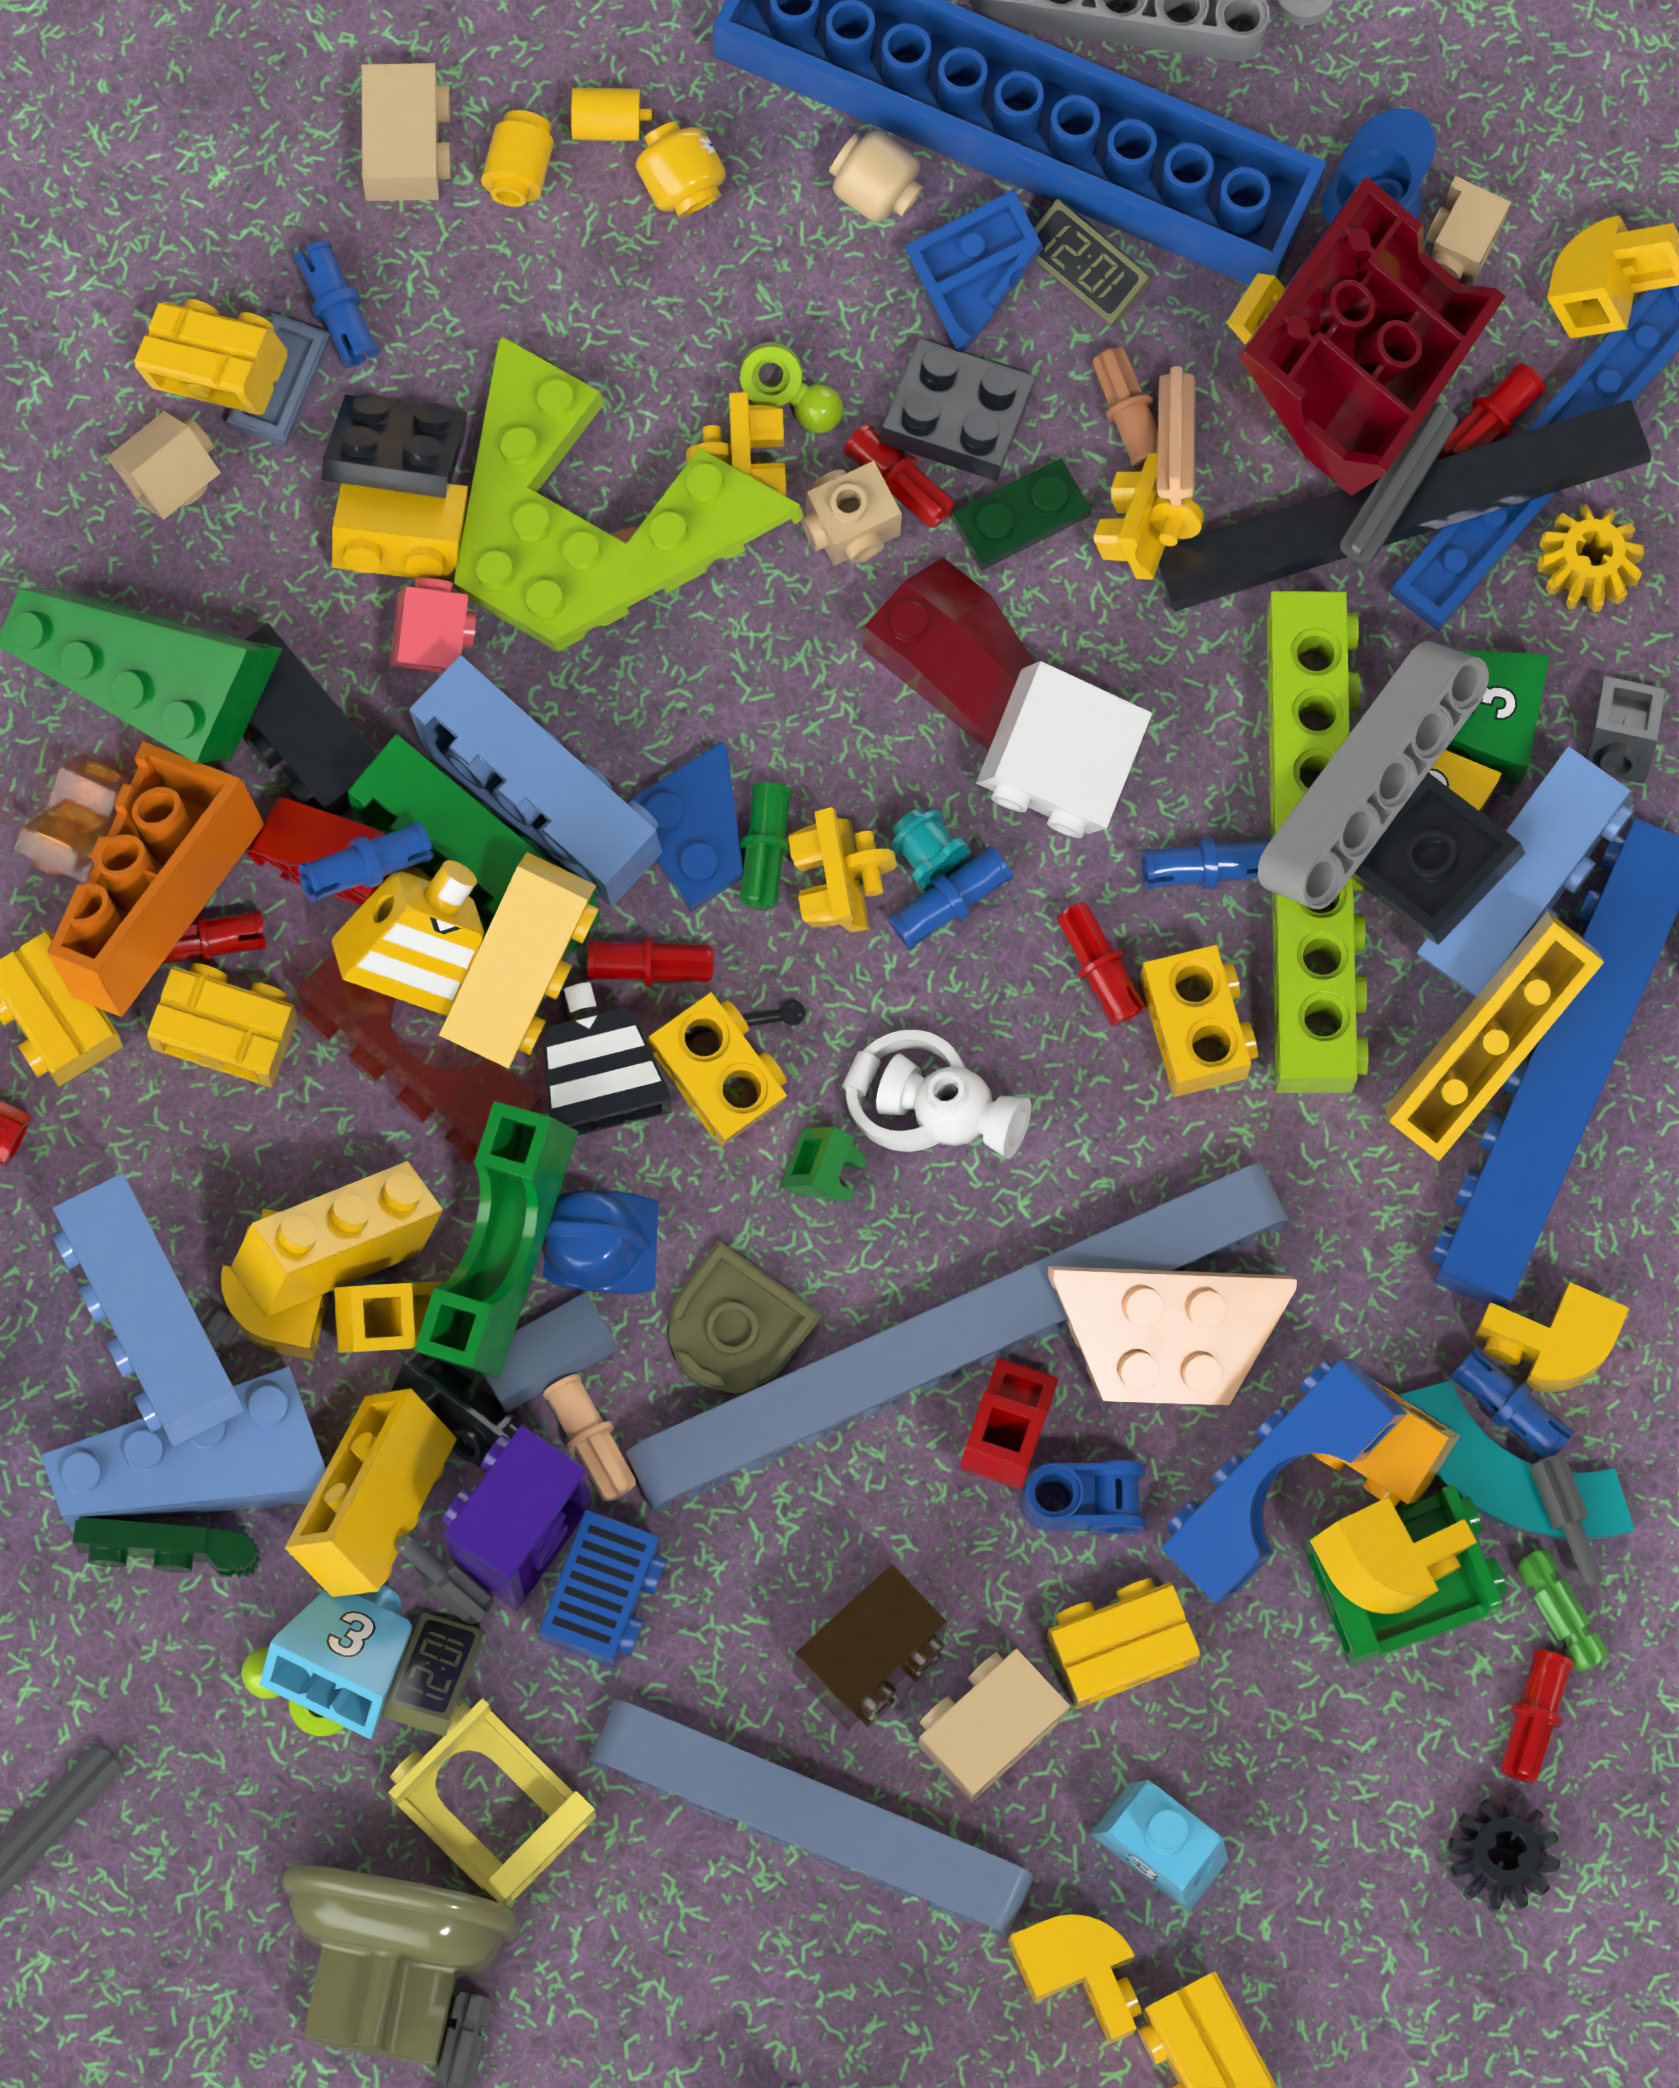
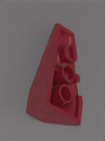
M943 557L905 580L864 626L863 650L989 751L1021 669L1035 663L993 597Z

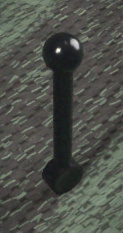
M789 1000L782 1005L781 1009L743 1014L742 1016L748 1026L780 1021L787 1025L795 1026L803 1021L805 1009L800 1002ZM695 1026L685 1033V1041L694 1039L699 1033L713 1031L708 1027Z

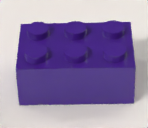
M522 1425L512 1439L504 1434L497 1439L481 1464V1468L486 1470L487 1473L473 1493L464 1488L451 1503L442 1522L448 1525L444 1537L451 1559L491 1594L516 1611L520 1609L578 1527L585 1510L589 1511L592 1507L587 1469Z

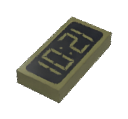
M1057 199L1034 228L1043 246V250L1035 261L1111 325H1116L1124 317L1154 279L1153 275L1061 199Z
M422 1612L385 1701L383 1718L446 1736L480 1652L485 1631Z

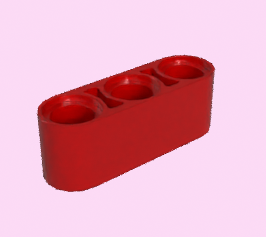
M278 797L263 820L265 825L246 849L245 854L261 867L266 862L281 870L282 873L279 877L284 880L301 885L299 879L301 874L298 871L299 864L309 863L349 848L350 840L365 836L372 840L385 835V833L311 806ZM391 874L386 875V876H383V881H382V883H383ZM381 884L372 888H365L363 885H359L332 895V897L361 907Z

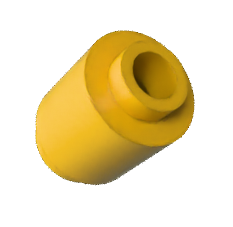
M513 110L507 112L504 115L503 121L495 126L481 183L496 202L510 207H520L525 205L526 202L537 200L541 196L554 145V140L550 135L551 124L544 117L529 111Z

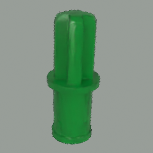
M762 782L752 786L753 798L748 835L741 838L740 842L741 849L746 852L740 901L744 907L759 911H767L777 905L783 856L790 853L789 842L785 838L793 791H790L791 788L782 784Z

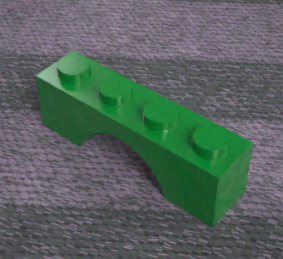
M494 1101L474 1162L480 1182V1200L473 1234L456 1270L445 1282L433 1289L414 1348L415 1351L449 1364L500 1379L579 1131L552 1117Z

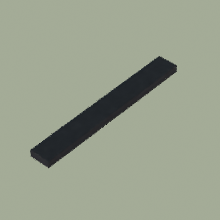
M1631 399L1434 461L1382 546L1651 462V451ZM1379 479L1353 496L1341 490L1179 541L1175 546H1165L1158 568L1173 611L1176 612L1347 558L1348 556L1340 550V541Z

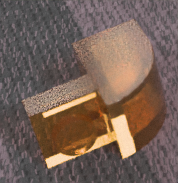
M79 754L59 768L44 813L21 828L14 850L31 858L32 864L43 872L58 876L69 875L86 883L94 865L90 855L99 836L107 837L117 815L114 802L122 785H130L134 776L88 755Z

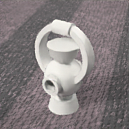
M922 1030L892 1032L875 1040L863 1051H858L842 1085L846 1090V1101L850 1116L856 1126L876 1144L895 1151H919L939 1143L959 1146L970 1143L983 1135L985 1145L1006 1159H1010L1017 1152L1024 1139L1031 1115V1101L1029 1098L1000 1096L996 1101H992L989 1087L980 1076L965 1067L955 1049L943 1038ZM903 1049H921L936 1054L950 1067L937 1069L926 1078L922 1077L920 1067L902 1054L895 1055L884 1071L877 1092L876 1109L879 1114L905 1115L909 1110H915L919 1128L906 1131L885 1129L873 1123L864 1114L861 1106V1097L866 1096L880 1066L881 1058Z

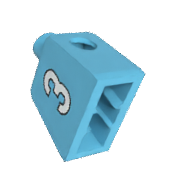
M382 1585L377 1592L364 1593L362 1597L357 1594L331 1597L324 1589L272 1639L259 1685L371 1740L383 1715L385 1701L404 1658L413 1627L408 1619L398 1615L401 1609V1600L398 1594L386 1585Z
M1149 1780L1130 1782L1089 1834L1188 1913L1229 1861L1224 1839Z

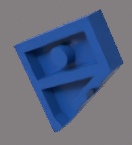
M1014 189L904 246L956 350L960 352L966 351L1043 250L1042 243Z
M723 742L626 802L627 804L631 800L637 802L657 821L659 826L656 831L663 853L656 860V863L690 912L742 880L743 868L727 748Z

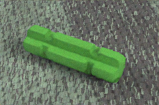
M1546 1548L1534 1551L1521 1559L1517 1564V1571L1527 1588L1534 1587L1537 1592L1533 1598L1559 1642H1566L1568 1648L1564 1652L1568 1658L1575 1662L1574 1669L1578 1672L1587 1671L1603 1662L1608 1656V1650L1598 1633L1591 1634L1588 1629L1591 1621L1566 1578L1560 1580L1556 1574L1560 1568L1551 1552Z

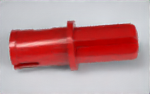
M1518 363L1512 368V372L1485 398L1481 396L1476 397L1471 403L1472 411L1455 427L1440 453L1443 455V458L1490 444L1499 435L1507 437L1512 431L1511 423L1537 397L1545 392L1546 387L1540 376L1529 366Z
M869 423L856 430L844 447L843 453L847 457L852 458L860 466L874 461L891 494L928 527L936 528L950 516L955 505L954 500L918 468L919 461L915 456L908 455L905 457L896 448L879 443L880 434Z
M1080 902L1062 911L1057 916L1058 923L1083 967L1077 975L1080 980L1086 979L1109 1020L1110 1026L1116 1027L1120 1024V1021L1124 1023L1143 1013L1148 1007L1142 1000L1137 988L1133 985L1121 961L1125 956L1123 951L1117 950L1113 952L1088 904Z
M261 910L204 919L203 913L198 914L196 917L197 921L191 923L162 964L199 958L203 959L204 964H209L210 957L252 950H266Z
M649 936L646 937V942H611L589 939L587 976L589 981H594L595 979L644 981L645 987H652V981L707 983L712 980L714 975L715 954L713 947L709 945L653 943V937Z
M1541 1649L1534 1650L1533 1661L1520 1703L1512 1704L1510 1711L1516 1716L1500 1765V1770L1503 1774L1513 1780L1524 1783H1534L1537 1780L1552 1730L1561 1726L1562 1718L1557 1714L1570 1672L1575 1664L1568 1657Z

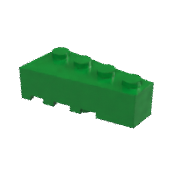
M19 588L0 631V648L195 763L232 761L282 651V648L246 641L235 638L234 635L205 630L179 623L175 619L131 610L126 606L59 588Z
M397 734L348 791L355 822L375 828L385 834L407 827L416 821L423 825L432 844L430 851L433 853V858L431 861L413 865L414 867L421 868L434 878L446 860H453L466 866L477 879V884L469 894V897L474 900L481 923L488 928L525 854L528 852L549 862L547 854L535 842L522 834L517 835L486 805L471 797ZM595 890L588 904L598 908L599 911L587 936L601 920L599 903L595 900L598 894ZM571 939L562 960L566 962L581 943Z

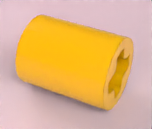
M572 88V140L640 141V121H652V109H640V88Z

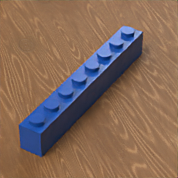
M1634 818L1626 837L1618 834L1614 841L1609 843L1599 866L1610 871L1602 892L1590 887L1575 921L1586 927L1582 938L1598 950L1604 963L1538 1041L1530 1060L1524 1058L1507 1079L1503 1090L1513 1094L1514 1097L1506 1115L1503 1116L1493 1112L1478 1147L1490 1152L1481 1173L1469 1168L1454 1204L1465 1208L1458 1227L1455 1230L1444 1225L1429 1261L1441 1265L1433 1283L1486 1306L1491 1302L1507 1309L1515 1295L1679 911V836L1637 818Z

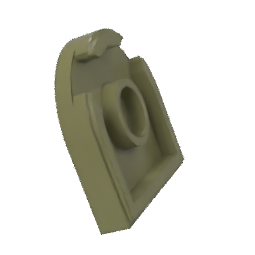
M718 1241L679 1292L672 1305L668 1323L669 1345H671L675 1356L674 1360L677 1361L678 1367L692 1382L701 1388L717 1394L742 1395L747 1393L746 1391L774 1381L784 1371L823 1319V1315L725 1244ZM720 1392H730V1393H736V1394H728V1393H720Z

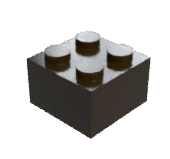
M892 1563L795 1653L794 1673L847 1730L858 1720L866 1727H869L894 1704L896 1700L892 1696L896 1693L897 1689L895 1686L908 1675L915 1683L918 1682L943 1658L941 1651L945 1647L943 1640L947 1621Z

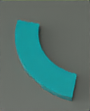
M1452 1380L1398 1395L1460 1435L1435 1476L1445 1487L1454 1484L1461 1499L1469 1496L1478 1513L1506 1527L1511 1526L1533 1534L1567 1540L1563 1528L1553 1530L1535 1480L1529 1469L1532 1464L1506 1451L1482 1431L1465 1409ZM1615 1468L1597 1472H1572L1588 1513V1517L1581 1521L1588 1540L1631 1534L1635 1530Z

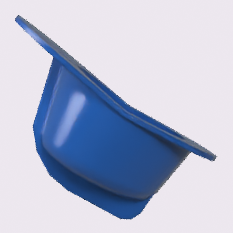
M1391 109L1374 116L1360 127L1350 141L1321 198L1322 214L1329 224H1331L1359 182L1366 176L1412 216L1418 219L1423 206L1421 184L1430 168L1437 146L1435 129L1426 116L1412 109Z
M594 1190L562 1193L557 1198L542 1245L544 1258L542 1276L555 1286L574 1291L614 1294H636L651 1291L655 1288L659 1202L651 1198L629 1193Z

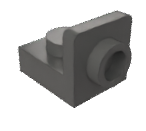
M1604 676L1599 692L1592 739L1586 759L1611 777L1644 783L1647 779L1658 742L1666 689Z

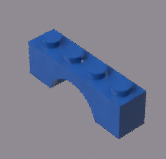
M1353 1359L1339 1360L1334 1366L1328 1360H1325L1316 1367L1300 1385V1388L1306 1393L1303 1399L1290 1412L1284 1407L1276 1410L1256 1431L1255 1435L1262 1442L1244 1460L1239 1454H1236L1229 1459L1211 1479V1482L1217 1489L1201 1506L1194 1500L1191 1501L1167 1525L1166 1528L1173 1535L1160 1549L1215 1604L1230 1600L1274 1554L1265 1531L1264 1505L1272 1482L1285 1466L1293 1460L1311 1453L1330 1455L1349 1463L1363 1461L1408 1414Z

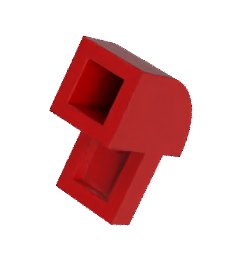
M997 1358L986 1392L984 1391L965 1446L960 1470L1022 1490L1059 1378Z

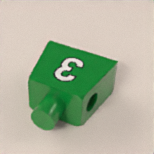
M1459 650L1478 657L1486 663L1489 672V682L1481 702L1445 750L1502 773L1501 779L1521 785L1529 765L1550 656L1535 653Z

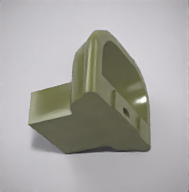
M293 1865L287 1868L281 1876L282 1888L291 1899L290 1910L295 1925L309 1943L322 1948L303 2034L308 2042L437 2067L457 1978L460 1976L479 1975L490 1969L499 1958L504 1943H511L518 1938L520 1926L515 1913L505 1905L463 1892L334 1867Z

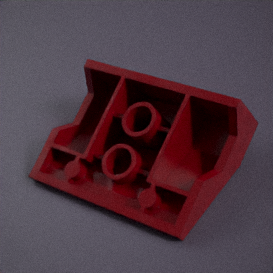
M1366 176L1356 186L1238 357L1303 455L1350 496H1353L1387 473L1506 296L1497 288L1461 284L1425 252L1423 224Z

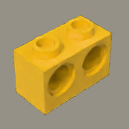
M1217 945L1144 962L1139 979L1173 1097L1247 1079L1251 1067L1250 1060L1258 1058V1049L1250 1022L1240 1023L1233 1000L1241 998V992L1233 963L1231 961L1222 963ZM1195 979L1207 987L1209 996L1200 1002H1190L1178 994L1175 986L1183 980ZM1211 1038L1223 1045L1227 1055L1220 1061L1207 1062L1196 1055L1192 1045L1200 1039Z
M710 992L651 1034L647 1044L656 1062L721 1148L783 1103L787 1094L781 1086L787 1083V1079L769 1053L764 1051L758 1056L743 1035L749 1031V1027L737 1008L729 1000L720 1004L713 993ZM695 1026L708 1027L718 1037L719 1050L709 1056L696 1055L687 1047L685 1033ZM735 1077L750 1081L756 1089V1103L747 1108L732 1106L723 1095L724 1082Z

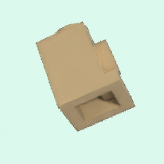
M1455 176L1448 192L1445 207L1439 209L1426 236V241L1434 244L1430 257L1458 281L1461 279L1473 285L1505 224L1511 202Z

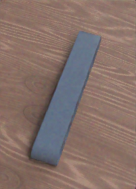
M614 1700L588 1760L590 1764L606 1772L608 1767L627 1774L625 1780L665 1797L668 1796L669 1792L688 1800L687 1806L728 1823L731 1817L749 1825L747 1831L789 1848L790 1843L809 1850L808 1857L846 1873H850L851 1868L870 1876L868 1882L908 1899H911L912 1894L931 1901L930 1908L971 1925L973 1920L993 1927L991 1930L992 1934L1000 1937H1010L1034 1879V1875L1014 1863L621 1700Z

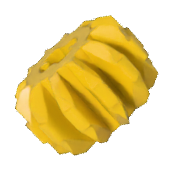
M1585 504L1579 508L1576 520L1562 513L1556 517L1554 522L1555 531H1547L1542 535L1539 546L1545 554L1540 556L1537 561V571L1542 574L1552 575L1546 585L1548 595L1557 594L1565 588L1569 591L1566 599L1568 610L1574 609L1578 605L1581 596L1587 597L1588 606L1594 614L1601 611L1605 598L1616 605L1621 604L1627 596L1626 586H1636L1639 582L1642 572L1635 564L1642 560L1644 547L1643 545L1629 542L1635 532L1633 523L1623 524L1617 528L1612 525L1615 518L1613 508L1606 509L1601 519H1594L1592 510ZM1583 550H1590L1594 560H1601L1600 565L1592 566L1588 556H1580Z

